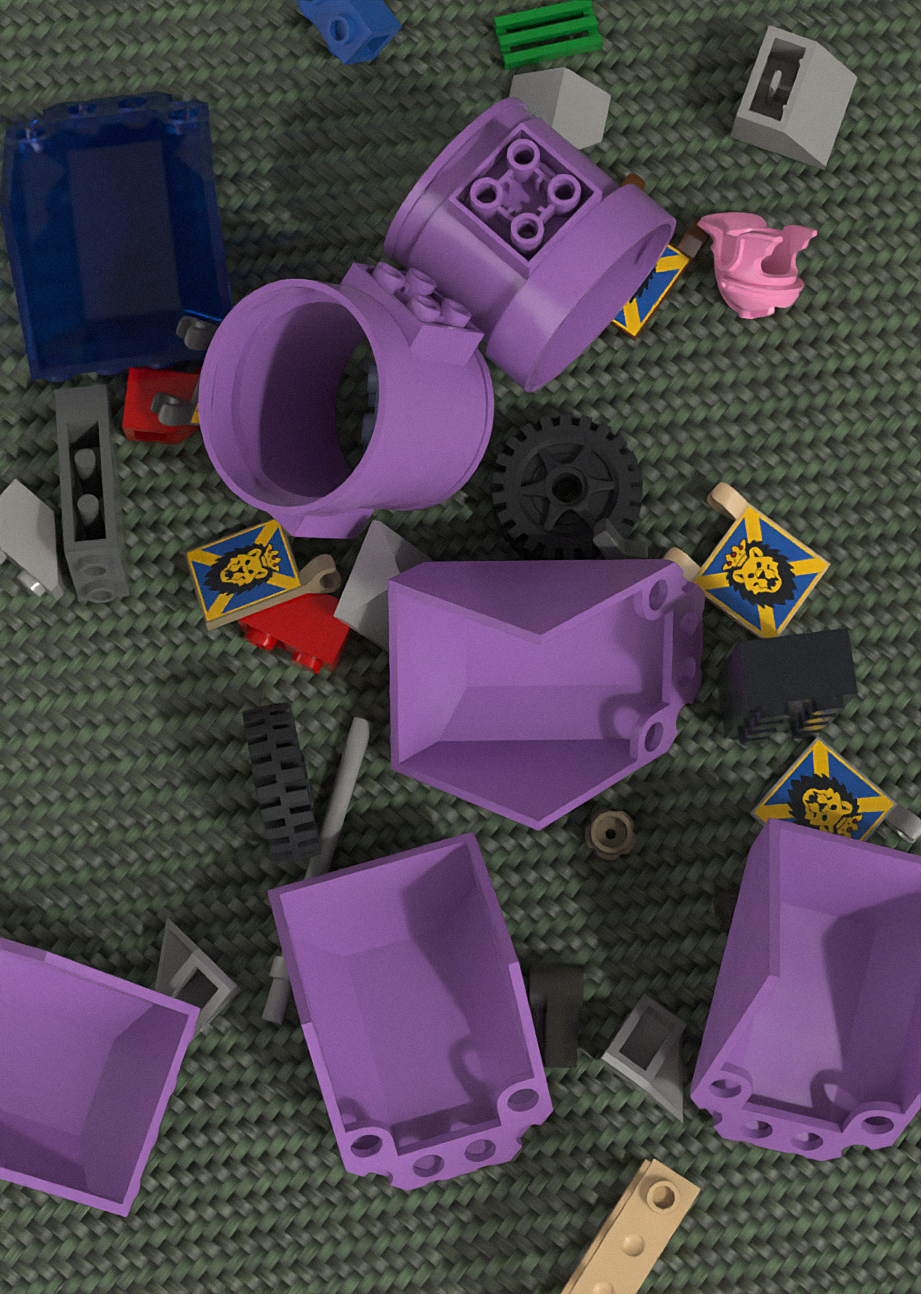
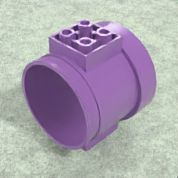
M508 97L494 104L472 121L425 171L396 213L386 234L383 250L386 256L393 262L400 263L407 272L409 268H416L429 275L437 283L434 290L443 298L452 299L467 308L472 314L470 321L485 334L482 340L487 343L486 357L524 391L530 393L540 389L565 370L623 309L665 251L675 231L676 219L634 183L621 187L545 120L532 114L528 110V106L519 98Z
M353 262L340 285L307 279H286L267 284L247 295L229 312L217 329L207 350L199 382L198 410L201 433L209 458L222 480L237 496L253 507L268 512L293 537L356 539L375 509L414 511L437 505L455 494L470 479L481 462L490 439L494 417V393L488 366L478 347L485 334L470 321L472 314L467 308L452 299L443 298L434 290L437 283L429 275L416 268H409L408 272L397 270L383 262H379L377 266ZM367 336L377 365L379 405L376 424L367 450L360 463L352 472L344 459L337 438L335 400L345 365L356 347Z

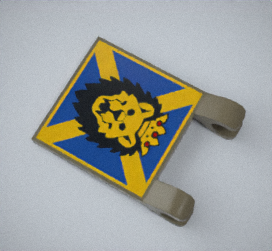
M274 518L184 552L208 631L306 593L324 594L338 590L342 585V580L339 572L336 570L333 558L328 554L319 555L299 572L288 536L292 535Z

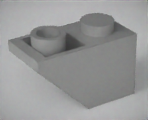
M15 478L0 495V565L6 559L10 560L21 570L16 578L38 598L47 592L58 601L64 595L60 521L51 508Z

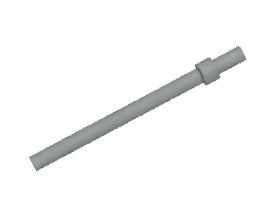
M357 717L353 718L318 832L322 854L310 858L304 880L326 874L329 871L373 727V723ZM283 952L281 956L274 957L269 977L273 978V982L261 1018L282 1025L292 992Z

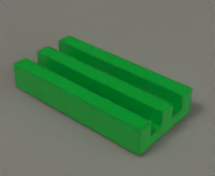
M573 0L494 17L493 25L505 70L602 49L603 42L601 35L598 33L596 15L593 14L592 0ZM583 16V18L570 20L566 22L556 23L552 25H547L510 34L506 33L509 31L519 30L532 26ZM582 31L587 32V36L513 53H511L510 49L512 46L551 40L559 36Z

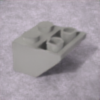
M769 25L739 106L730 137L825 170L857 76L817 41Z

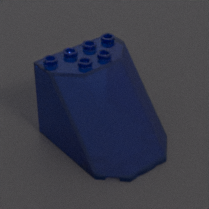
M160 91L95 98L78 102L70 101L57 103L44 109L43 118L32 121L20 120L6 127L0 188V214L31 380L45 378L47 381L59 382L70 379L75 374L97 372L101 375H114L130 367L148 365L151 368L162 369L173 366L178 361L193 359L204 361L207 350L190 349L184 344V338L177 336L176 330L182 317L189 316L220 326L225 317L234 308L208 102L195 99L185 102H173L172 94Z

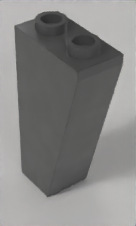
M102 384L55 389L64 553L78 601L89 600L94 603H106L113 601L116 597L130 596L113 411L107 386Z

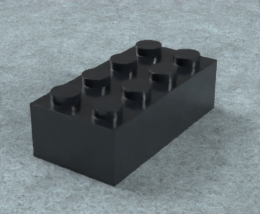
M848 628L740 641L716 678L725 739L739 738V744L742 746L771 741L770 735L779 732L790 731L792 739L819 736L822 734V729L829 727V724L837 718L841 711L845 710L846 705L858 693Z

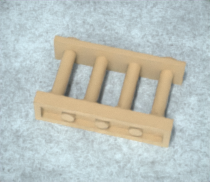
M653 1158L652 1162L644 1159L560 1294H636L701 1189Z

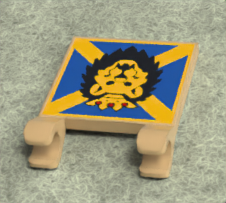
M720 482L710 492L706 501L709 506L734 520V522L701 568L686 553L676 547L671 548L662 559L676 562L683 570L682 575L685 579L696 583L705 592V599L757 638L779 637L831 564L750 505L730 485Z

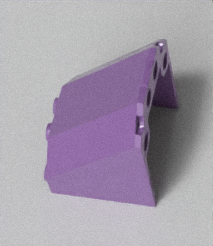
M668 559L422 562L388 579L391 770L538 831L670 749L678 733L676 729L678 713L685 704L693 703L701 687L702 669H700L703 653L704 627L702 613L704 610L705 592L696 583L687 581L682 575L683 570L680 566Z
M769 817L749 851L690 1088V1098L699 1109L706 1108L713 1116V1127L722 1138L754 1143L755 1146L789 1154L796 1153L804 1155L806 1158L825 1161L842 1157V1149L847 1146L858 1144L867 1146L871 1150L892 1146L921 1108V856Z
M474 831L267 890L301 1026L346 1172L362 1177L373 1172L388 1177L391 1186L409 1191L426 1186L427 1183L436 1180L443 1181L477 1171L478 1168L487 1165L494 1166L510 1161L522 1148L520 1138L531 1125H541L552 1113L553 1107L519 961Z
M0 937V1179L127 1217L132 1202L139 1192L140 1179L151 1148L157 1141L159 1126L169 1097L176 1087L177 1075L187 1046L194 1036L195 1024L201 1008L51 952Z

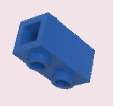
M296 0L302 14L312 21L326 40L329 51L336 58L340 59L343 65L374 60L402 28L383 0Z

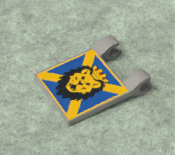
M819 736L750 812V815L762 826H765L770 817L864 842L883 821L908 844L914 843L921 836L920 818L894 801Z

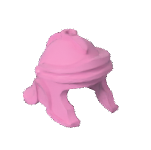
M743 212L716 213L703 216L696 225L708 233L714 242L710 249L714 253V272L719 291L726 303L734 311L738 312L739 317L754 319L770 316L775 313V307L787 308L795 303L799 297V292L804 286L803 280L797 276L799 271L796 267L795 259L797 253L807 248L810 239L817 235V230L803 225L784 226L783 230L768 228L766 221L761 216Z

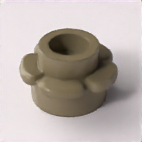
M608 808L601 809L592 815L591 824L585 828L586 844L589 848L596 850L598 857L605 860H615L620 854H628L633 849L636 842V834L633 833L634 822L623 811L615 812ZM609 829L614 830L615 838L608 839L606 831Z

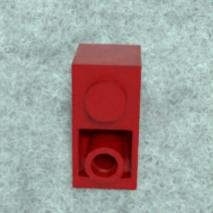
M156 362L144 363L143 368L129 367L122 424L127 440L178 445L198 430L200 426L189 424L169 426L162 424L158 420V414L153 413L150 410L153 397L158 392L169 393L191 401L202 367L194 369V374L174 372L172 366Z
M306 593L237 620L240 629L246 632L244 639L247 642L268 652H272L274 646L293 654L290 659L293 664L313 674H318L321 668L331 673L334 672L354 632L352 628L333 616L340 600L327 593Z

